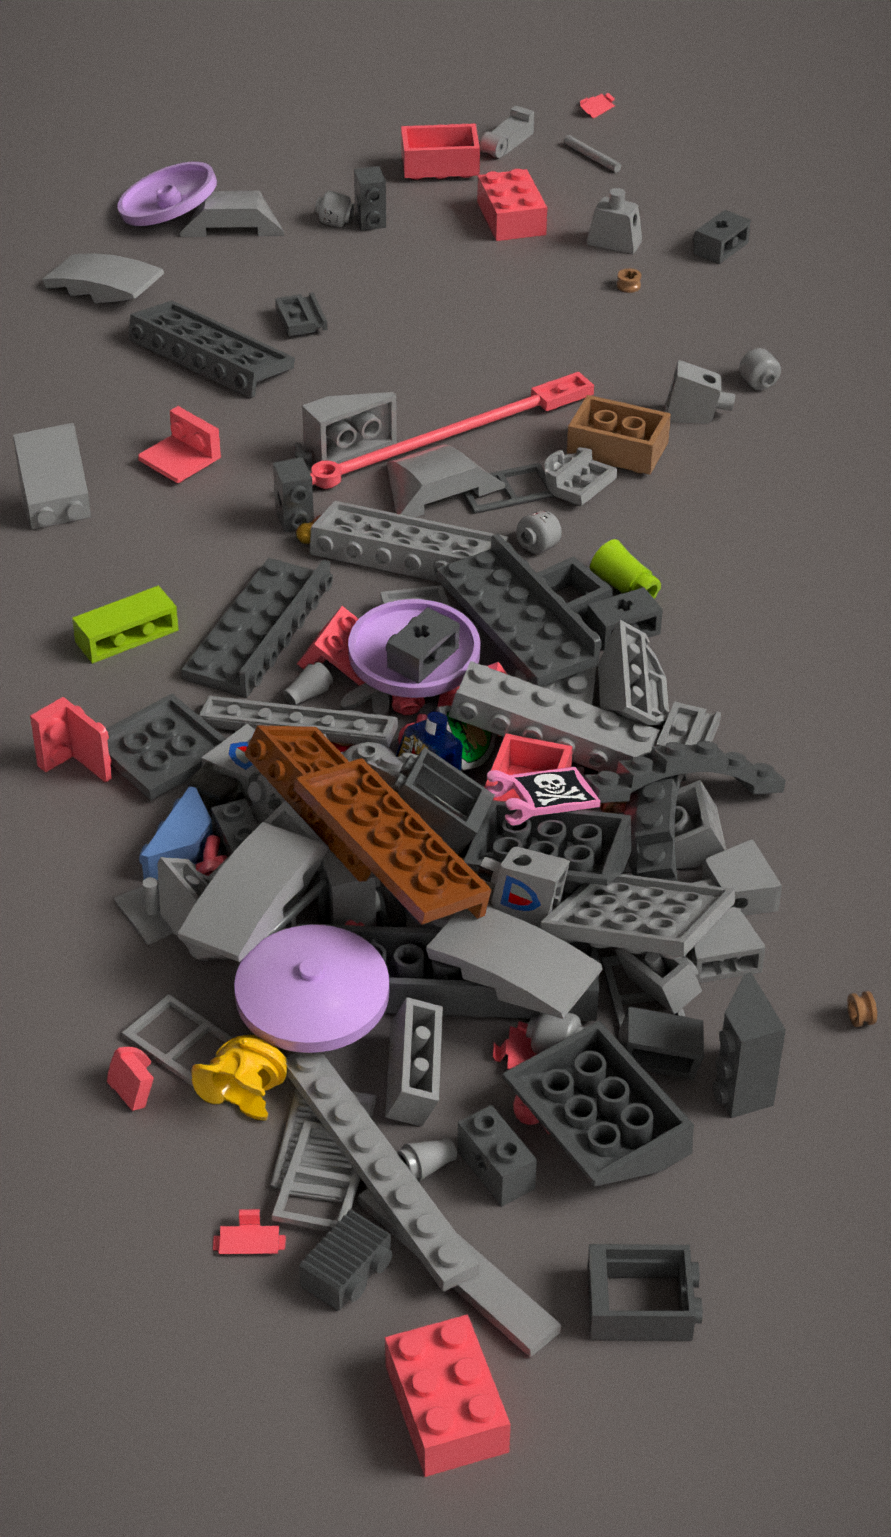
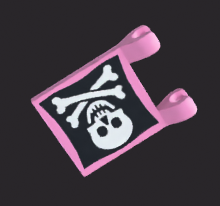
M576 767L508 775L498 770H492L487 773V779L490 782L498 781L495 786L486 787L487 790L495 794L494 797H500L514 788L521 800L510 798L506 801V807L509 810L517 809L515 813L505 815V819L510 825H519L532 816L600 807L601 801Z

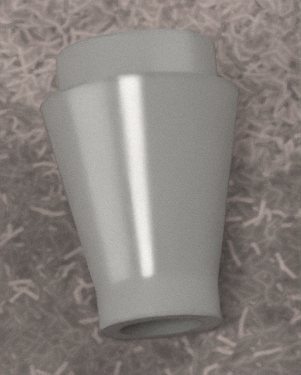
M322 663L308 664L292 684L283 691V695L290 705L297 706L308 699L328 691L329 685L333 683V678Z
M448 1137L435 1141L404 1144L401 1150L397 1151V1154L418 1182L457 1158L456 1147Z

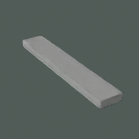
M208 696L198 714L210 726L218 729L238 731L246 724L256 729L257 725L317 727L323 734H326L330 742L355 745L374 742L383 744L388 748L398 728L397 717L216 696Z
M369 1188L359 1194L358 1204L415 1254ZM458 1234L480 1265L478 1275L452 1288L531 1358L560 1334L561 1324Z

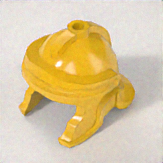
M255 1034L237 1036L225 1042L218 1049L216 1057L211 1059L209 1065L195 1064L192 1066V1084L196 1093L204 1101L215 1105L221 1104L226 1100L238 1105L240 1111L248 1117L266 1121L268 1112L265 1108L266 1101L262 1097H264L265 1091L284 1082L287 1059L278 1050V1047L267 1043Z

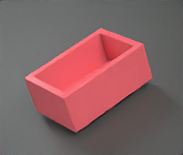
M476 124L401 126V155L404 178H411L413 180L425 177L444 179L452 176L470 178L480 175V145Z
M517 168L508 172L491 171L478 175L477 203L496 241L546 235L547 206L527 169Z
M505 733L491 771L498 770L508 775L569 768L572 764L573 746ZM487 779L484 788H486L487 786H495L498 783V781L490 782ZM513 788L500 797H494L493 800L506 802L510 798H518L520 800L521 798Z
M468 1314L385 1337L386 1369L425 1477L509 1453L510 1421Z

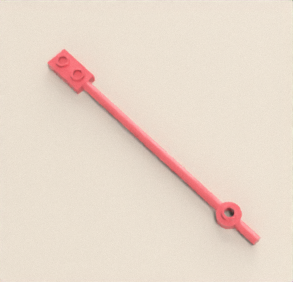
M576 372L531 388V397L338 464L328 460L317 462L312 466V473H310L312 485L323 489H331L341 482V475L537 406H541L545 411H549L572 402L580 401L586 398L587 395H594V384L580 372Z

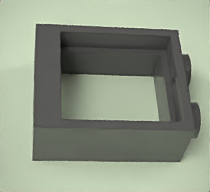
M574 556L537 572L540 577L546 580L554 592L572 585L584 595L566 604L575 613L580 615L586 625L588 604L613 596L612 588Z
M424 747L416 758L412 755L408 757L399 771L400 775L396 778L391 788L459 856L477 834L495 794ZM414 781L462 813V817H458L413 786Z
M589 1244L587 1280L590 1340L693 1341L695 1324H702L703 1307L702 1298L694 1297V1288L699 1287V1263L691 1262L690 1245ZM608 1278H677L680 1311L609 1310Z

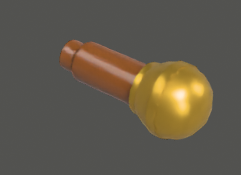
M318 515L310 523H303L297 528L296 536L301 543L310 544L311 526L321 515Z

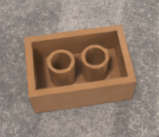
M587 395L568 425L567 454L577 453V448L591 449L592 460L650 475L669 442L671 413Z

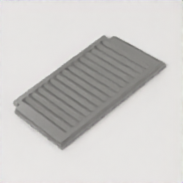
M297 1089L294 1093L270 1187L273 1189L282 1188L304 1122L321 1123ZM352 1092L372 1119L377 1095ZM314 1133L310 1134L299 1166L353 1175V1166L332 1137ZM295 1177L289 1196L344 1203L348 1187Z

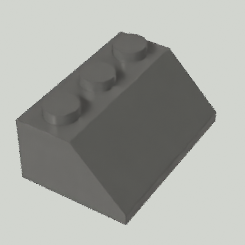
M752 973L743 975L725 1011L723 1029L719 1032L720 1052L719 1056L716 1057L717 1075L716 1081L712 1084V1089L717 1103L724 1105L731 1118L774 1106L786 1031Z

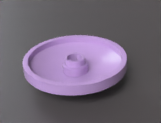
M185 162L175 164L153 172L133 184L121 196L117 208L122 220L129 225L147 226L162 223L187 213L205 201L214 191L217 179L212 167L206 163Z
M397 600L377 606L358 619L349 635L348 655L350 664L357 676L374 689L399 697H430L446 693L460 686L470 661L479 663L480 637L471 620L453 607L430 600ZM428 607L460 623L459 649L418 684L387 667L386 644L392 635L401 631L413 617H417Z
M326 925L296 926L266 937L243 958L237 969L234 983L237 1010L248 1029L257 1037L275 1047L301 1053L331 1051L359 1040L380 1021L389 1000V974L380 953L359 935L342 928Z

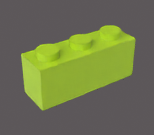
M159 585L72 617L75 643L92 664L179 631L177 607Z

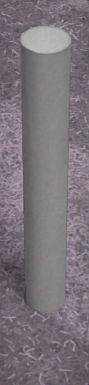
M570 135L564 138V144L617 173L621 170L620 163Z

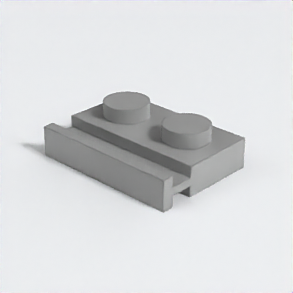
M674 701L656 746H666L669 742H677L683 745H694L699 741L712 742L720 724L721 712L716 711L715 715L706 713L707 709Z

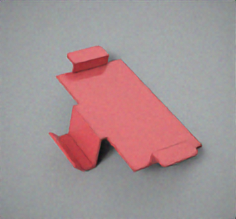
M601 93L596 97L593 96L589 99L586 97L581 100L580 106L594 119L615 107L612 103L615 99L609 93L605 94V96Z
M521 1021L518 1022L517 1028L510 1026L509 1039H506L501 1047L497 1046L495 1042L493 1045L494 1060L501 1062L507 1054V1069L509 1070L537 1055L531 1048V1038L526 1037L528 1024Z
M239 1209L240 1226H220V1236H214L213 1250L219 1251L218 1254H278V1250H285L286 1236L279 1235V1226H260V1209Z

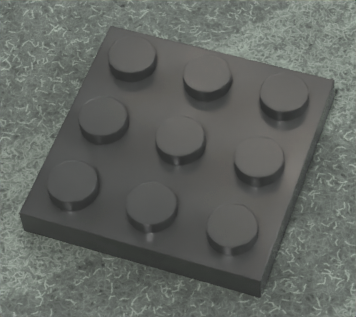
M170 694L106 728L109 735L107 742L109 755L112 760L111 765L150 800L157 798L203 772L202 757L226 739L174 694Z

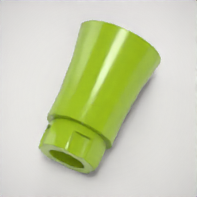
M617 539L603 544L591 560L590 570L601 580L607 582L623 594L644 587L655 599L661 589V582L658 578L653 576L652 572L630 554Z

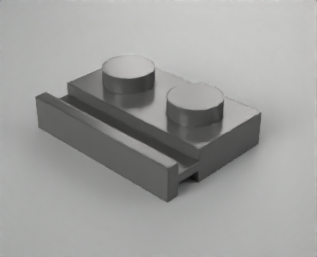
M313 292L309 293L308 297H303L302 294L275 298V308L289 336H303L306 333L316 332L315 328L321 327L323 331L327 330V319Z

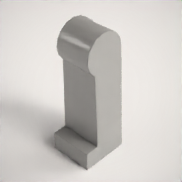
M515 105L511 109L509 118L492 132H486L483 135L480 151L482 153H489L497 158L505 156L534 134V111Z

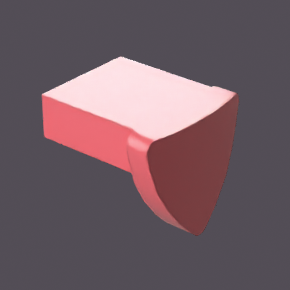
M120 1047L113 1054L107 1083L118 1093L132 1111L145 1108L154 1079L146 1068L152 1061L138 1048Z

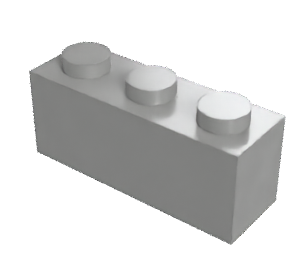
M406 997L390 1024L385 1118L422 1127L439 1102L442 1006Z

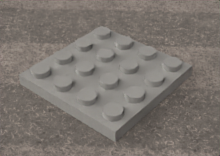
M620 874L607 886L583 883L540 922V928L567 943L574 941L585 942L594 948L620 947L625 948V951L637 954L647 951L661 953V956L664 958L677 959L684 957L735 903V889Z

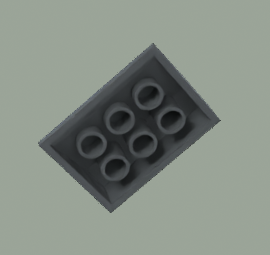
M493 800L464 858V862L472 870H479L485 857L502 863L510 850L518 846L569 860L570 864L565 881L607 886L624 872L632 850L631 815L575 810L532 816L525 822L514 826L506 821L505 815L513 814L517 809L509 810L506 807V802Z
M600 1020L503 1073L505 1082L594 1186L658 1173L692 1154L694 1124Z

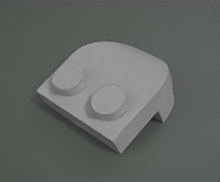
M577 448V453L564 455L563 450H559L551 454L545 461V480L549 491L558 498L581 506L617 478V468L592 460V450L587 448Z

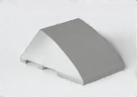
M260 190L213 191L198 206L193 216L180 232V237H206L207 228L258 227V236H284L282 227Z
M446 444L387 462L396 514L418 517L425 514V504L471 489L479 497L505 488L504 482L482 469L459 450Z

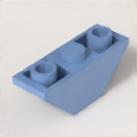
M189 786L184 795L175 801L172 812L165 821L160 822L153 839L149 844L143 846L139 862L142 864L144 880L149 877L158 880L157 863L160 857L189 859L194 865L203 861L206 839L208 836L213 835L212 819L195 787Z

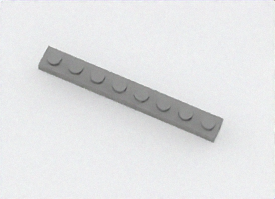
M296 1052L287 1056L286 1075L441 1290L444 1292L478 1275L480 1265L323 1052Z

